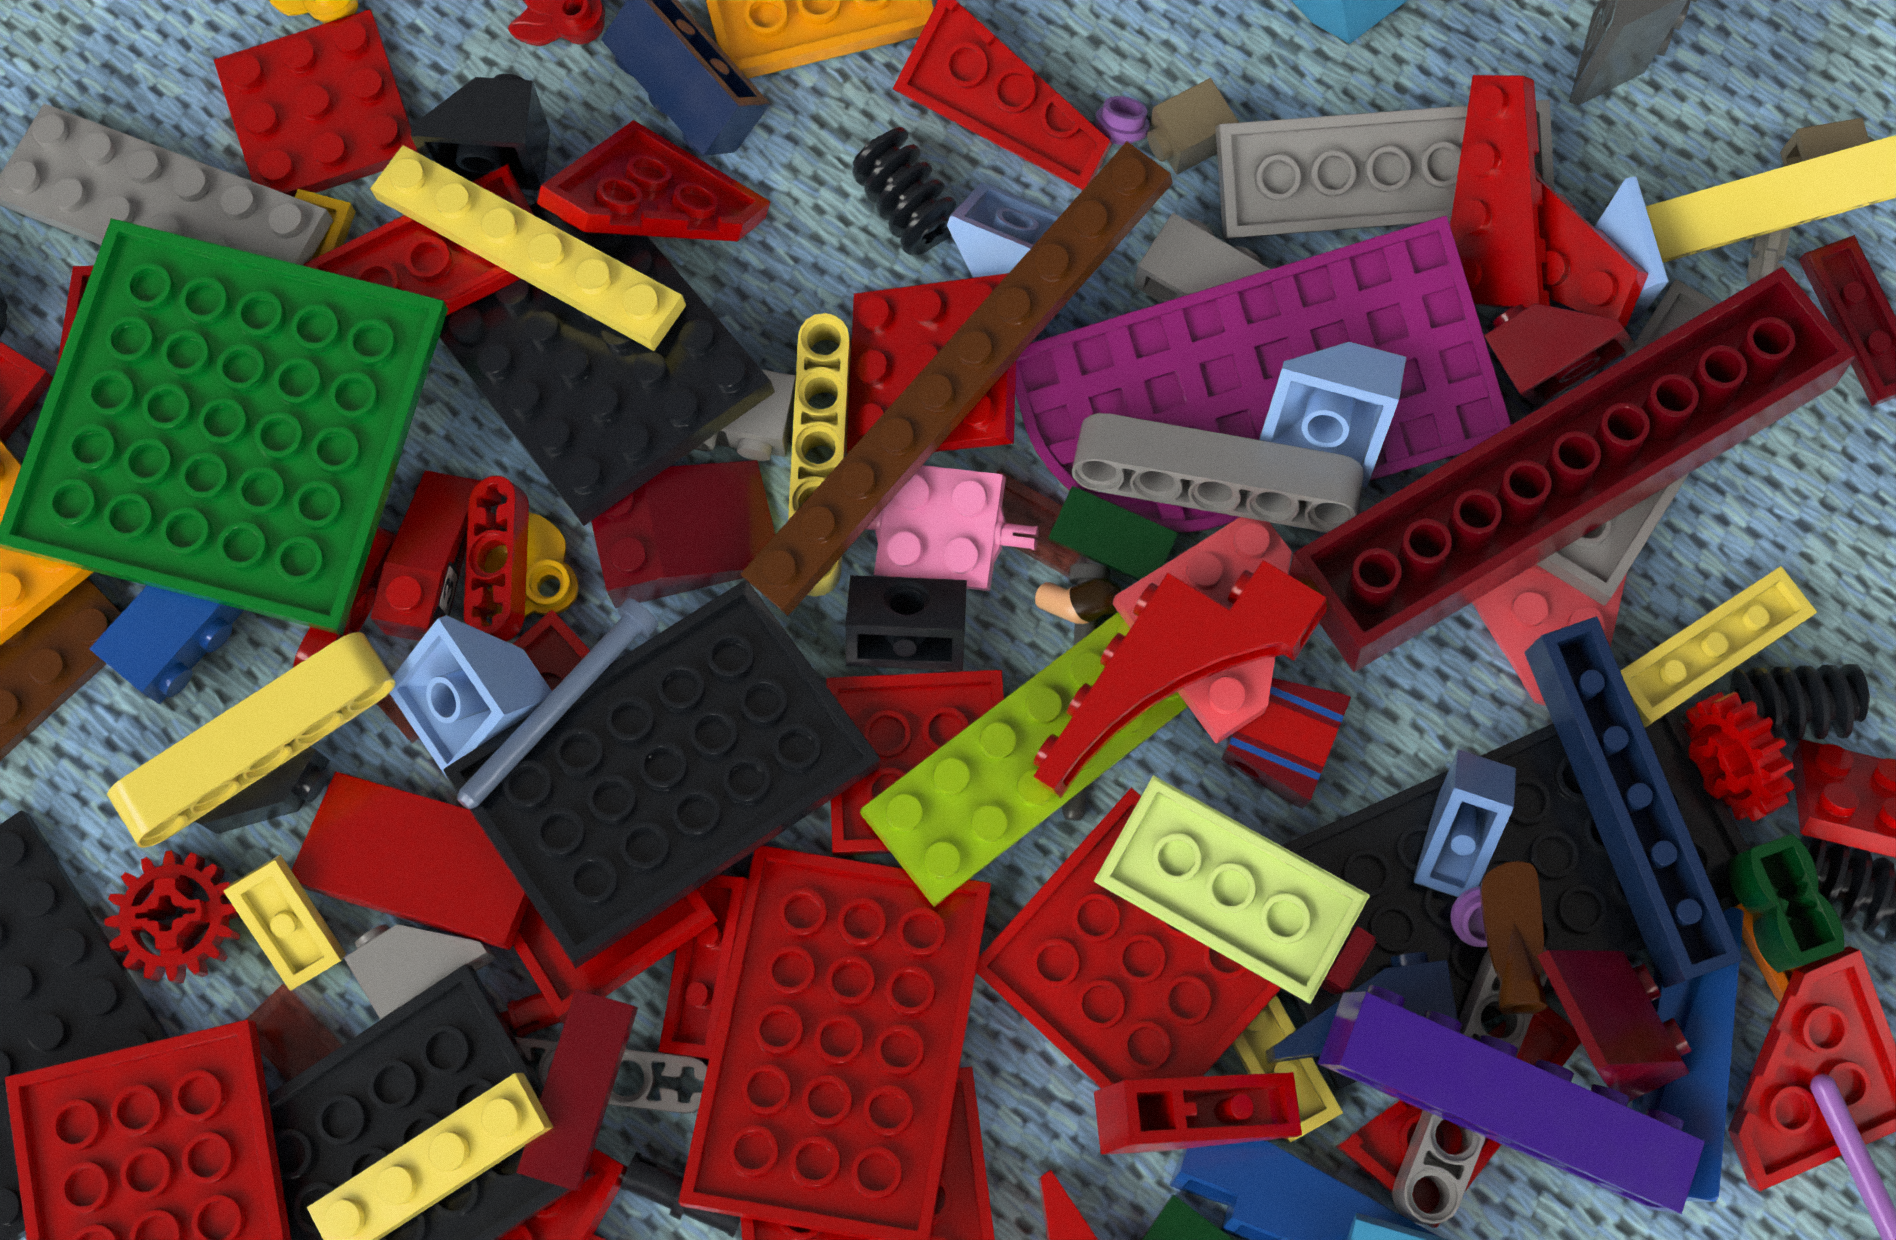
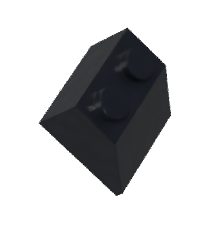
M499 74L494 78L475 77L412 125L410 136L419 154L471 182L508 164L520 189L540 191V187L544 183L550 129L534 83L531 80H525L513 74Z

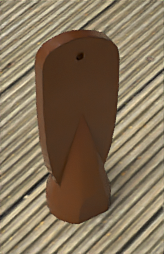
M1523 861L1507 862L1489 871L1480 884V901L1486 942L1493 968L1501 983L1498 995L1499 1011L1504 1014H1535L1547 1008L1546 993L1540 982L1542 965L1537 955L1544 952L1543 916L1538 874L1535 867L1530 863Z

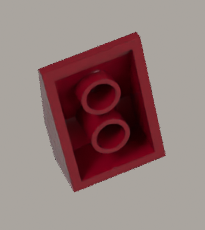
M757 460L669 466L591 521L606 591L615 608H619L627 598H632L641 603L742 579L743 577L740 574L776 535Z
M1547 950L1537 955L1596 1071L1609 1088L1629 1097L1628 1102L1689 1074L1681 1056L1692 1050L1674 1017L1662 1022L1651 1001L1662 995L1644 963L1633 968L1624 951Z

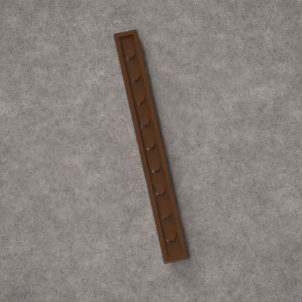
M1126 141L740 575L784 614L789 616L1173 184L1171 173Z

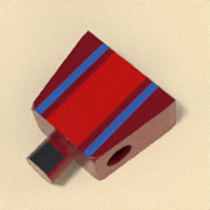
M1272 678L1269 702L1265 713L1230 736L1221 760L1294 806L1303 809L1313 796L1351 697L1338 692Z

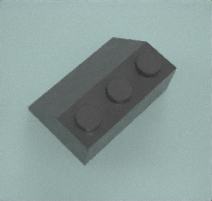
M1598 0L1593 9L1569 103L1581 105L1645 73L1655 54L1659 56L1665 55L1674 29L1680 30L1683 25L1690 1L1697 2V0Z

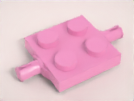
M922 465L866 529L875 530L878 542L874 569L875 576L967 580V589L990 591L994 562L1000 554L1002 546L1036 550L1038 541L1035 538L1018 537L1017 535L1039 538V526L1006 523L1002 508L1006 477L1003 474Z

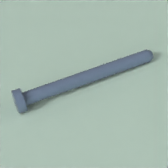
M627 598L617 609L621 619L459 790L457 800L467 809L478 807L638 634L644 637L651 635L658 627V622L642 604L632 598Z

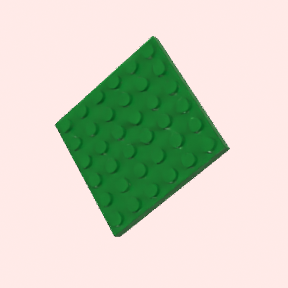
M111 218L0 524V547L343 635L448 311L444 300Z

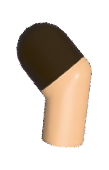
M1093 578L1069 589L1051 582H1045L1037 589L1035 604L1038 608L1067 621L1085 624L1096 620L1104 614L1111 615L1116 613L1117 610L1113 606L1114 596L1122 590L1118 585L1104 578Z

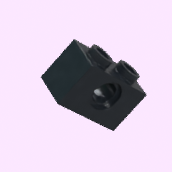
M850 575L845 624L846 666L963 671L967 580Z

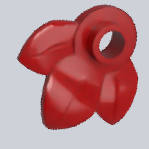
M523 0L528 8L515 18L507 29L517 40L534 46H544L561 37L574 44H586L595 40L602 33L605 26V8L601 0Z

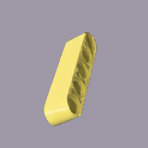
M1896 135L1646 206L1662 262L1683 258L1896 198Z
M822 313L811 316L802 324L798 334L788 520L847 455L851 349L848 328L841 319L832 314ZM821 340H831L839 345L836 351L828 355L816 354L811 350L814 344ZM818 393H829L837 398L832 406L825 409L813 408L808 404L812 396ZM817 446H825L834 451L832 458L825 463L815 464L805 459L808 451ZM842 556L807 595L813 597L822 596L836 587L841 576Z
M355 632L343 636L121 778L109 789L107 796L138 847L145 848L156 845L184 829L382 700L393 690L395 680L364 633Z

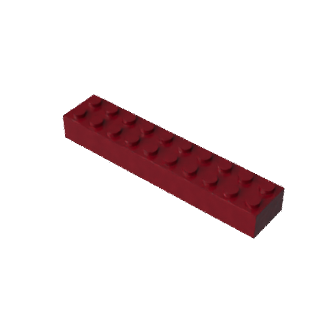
M1782 266L1293 552L1289 575L1326 597L1327 612L1319 624L1352 671L1356 672L1835 387L1856 354Z

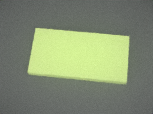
M1154 775L1094 880L1096 884L1309 1004L1314 999L1370 896L1366 892Z

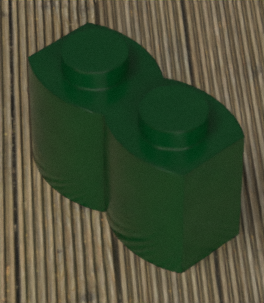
M1793 834L1783 836L1753 847L1728 860V875L1732 889L1742 906L1753 915L1755 941L1762 956L1775 971L1780 973L1844 950V933L1839 917L1828 900L1818 892V875L1814 861L1807 848Z

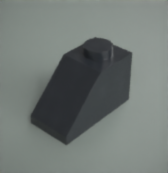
M310 746L195 822L219 834L298 812L305 800L312 802L324 788L328 779V771L325 769L330 760Z

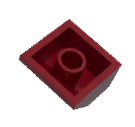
M1536 303L1527 309L1523 304H1520L1505 311L1493 321L1495 329L1484 335L1520 395L1536 407L1543 405L1637 347L1632 337L1617 319Z

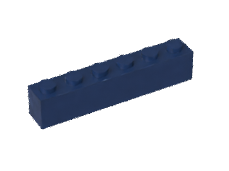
M1596 616L1541 635L1524 652L1663 988L1743 961L1598 617Z

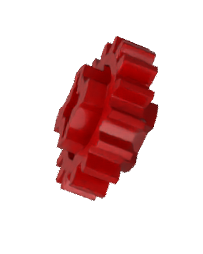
M1718 692L1697 702L1696 706L1685 712L1689 721L1684 723L1683 726L1691 739L1688 748L1689 758L1696 762L1704 778L1703 788L1717 799L1722 797L1727 808H1732L1736 820L1740 821L1749 817L1754 822L1788 804L1789 800L1786 793L1794 790L1795 785L1785 775V772L1794 768L1793 762L1785 758V755L1780 752V749L1786 745V742L1783 738L1773 737L1770 732L1773 725L1772 719L1770 717L1764 719L1757 715L1755 702L1751 700L1742 705L1738 693L1732 692L1724 696L1722 692Z
M172 850L165 851L162 866L148 857L141 859L144 874L138 878L124 872L121 878L129 887L125 895L119 893L110 894L108 898L113 904L120 906L119 915H113L104 919L106 926L120 930V935L109 943L110 948L118 952L130 951L123 965L134 971L144 967V978L156 982L160 981L166 971L170 982L182 984L185 981L187 968L194 975L200 977L207 976L208 967L205 960L212 957L225 962L228 956L220 945L224 939L230 941L239 940L241 935L234 929L229 928L230 920L239 918L240 915L234 906L228 903L229 899L224 893V890L231 882L219 883L224 876L225 870L214 863L205 867V858L192 852L187 856L184 864L181 855ZM189 879L195 880L203 887L210 901H203L193 897V889L189 885ZM154 889L151 895L146 899L149 893ZM177 907L191 912V914H183L182 918L174 919L172 927L156 921L164 920L166 916L174 915ZM208 928L202 940L194 947V942ZM140 933L151 934L155 937V949L160 950V956L153 953L145 945Z

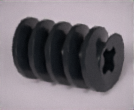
M899 127L876 137L866 144L855 156L852 172L855 181L861 186H865V195L868 200L877 203L876 208L879 216L884 220H889L890 232L897 238H901L900 243L903 251L909 255H920L951 236L947 227L948 216L955 209L957 202L950 196L938 201L935 200L944 190V183L939 179L923 183L932 173V166L928 162H921L912 166L920 156L921 150L914 144L901 148L908 139L909 133L905 128Z
M1845 664L1840 669L1836 665H1822L1818 669L1803 665L1798 666L1793 671L1789 667L1777 666L1770 672L1765 668L1753 667L1746 673L1742 669L1735 668L1730 683V693H1738L1742 705L1752 700L1756 703L1757 715L1764 719L1767 717L1772 719L1773 725L1770 732L1774 738H1780L1782 724H1786L1787 733L1792 740H1801L1805 733L1806 723H1809L1813 737L1825 739L1828 735L1830 722H1832L1837 737L1848 738L1852 733L1854 721L1862 722L1865 720L1869 710L1870 693L1868 682L1858 664Z
M1802 835L1800 841L1810 853L1817 870L1818 892L1831 905L1836 900L1842 903L1840 921L1847 924L1861 911L1864 913L1862 924L1864 932L1872 933L1883 921L1887 923L1885 941L1890 944L1895 943L1896 871L1894 863L1885 857L1876 858L1873 861L1871 852L1854 848L1850 851L1849 846Z

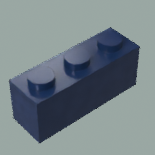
M627 0L601 38L602 42L615 55L616 64L625 73L633 76L649 94L648 98L651 104L660 112L668 115L683 132L682 137L686 144L703 156L734 153L770 106L769 101L678 0Z

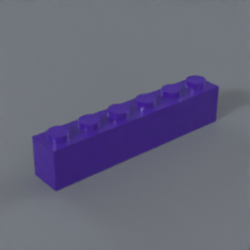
M1369 985L1367 992L1343 993L1317 1064L1646 1208L1682 1214L1705 1141L1682 1131L1685 1123L1683 1120L1655 1109L1648 1108L1646 1114L1627 1107L1629 1101L1627 1095L1605 1086L1592 1084L1591 1090L1574 1084L1571 1082L1574 1073L1560 1065L1537 1060L1534 1066L1515 1058L1518 1048L1498 1038L1481 1035L1479 1041L1459 1033L1462 1026L1461 1022L1444 1014L1425 1010L1424 1016H1420L1403 1008L1406 1000L1403 996L1385 988Z

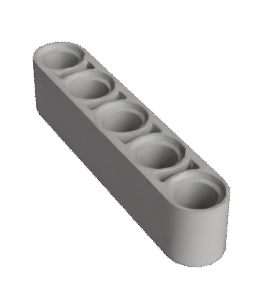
M1105 413L1090 415L1083 420L1072 468V475L1076 482L1090 490L1322 532H1329L1359 514L1363 483L1362 466L1353 458L1345 455Z
M1487 950L1482 958L1458 1019L1462 1023L1460 1033L1477 1041L1480 1040L1481 1035L1490 1036L1485 1032L1481 1024V1013L1485 1006H1492L1499 1010L1498 995L1501 983L1493 968L1489 950ZM1542 967L1540 982L1544 988L1548 976ZM1502 1013L1505 1017L1506 1028L1500 1040L1518 1048L1515 1057L1517 1058L1533 1014ZM1424 1110L1394 1182L1392 1198L1395 1208L1403 1217L1417 1224H1437L1453 1217L1459 1208L1486 1137L1457 1125L1462 1136L1461 1146L1454 1154H1448L1439 1147L1435 1137L1436 1128L1444 1119ZM1422 1177L1433 1181L1439 1191V1203L1430 1213H1424L1418 1209L1413 1201V1187Z

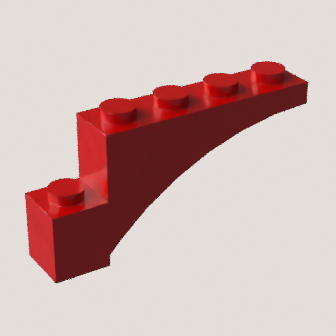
M1262 560L1254 574L1245 570L1234 584L1227 600L1233 604L1229 610L1167 572L1159 586L1150 583L1141 594L1133 610V613L1138 618L1127 635L1116 634L1106 647L1100 660V664L1104 665L1105 668L1094 685L1091 686L1085 683L1073 697L1067 709V714L1072 718L1061 735L1058 737L1055 734H1051L1040 747L1033 762L1039 768L1033 777L1042 787L1061 798L1086 764L1118 732L1146 710L1177 691L1223 670L1264 658L1285 655L1295 661L1327 612L1326 597L1267 561Z

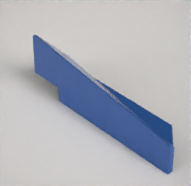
M1730 907L1723 914L1740 951L1744 912L1742 909ZM1739 962L1667 988H1663L1656 968L1653 980L1662 996L1651 1002L1662 1022L1674 1017L1692 1050L1681 1056L1689 1074L1634 1099L1632 1109L1642 1114H1646L1649 1108L1673 1115L1685 1122L1682 1129L1683 1132L1705 1141L1686 1201L1716 1202L1719 1197Z
M1266 1140L1183 1149L1169 1185L1227 1205L1228 1207L1220 1230L1243 1240H1347L1355 1213L1438 1236Z

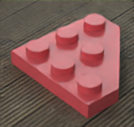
M1239 517L1115 595L1113 606L1131 629L1138 618L1133 613V610L1141 594L1150 583L1159 586L1168 572L1230 610L1233 604L1227 601L1234 584L1245 570L1254 574L1262 560H1265L1288 574L1292 551L1270 522ZM1275 657L1264 658L1223 670L1177 691L1215 744H1218L1265 713L1269 702Z
M1536 564L1472 602L1535 703L1546 706L1524 652L1541 635L1596 616L1611 647L1626 575L1605 606Z

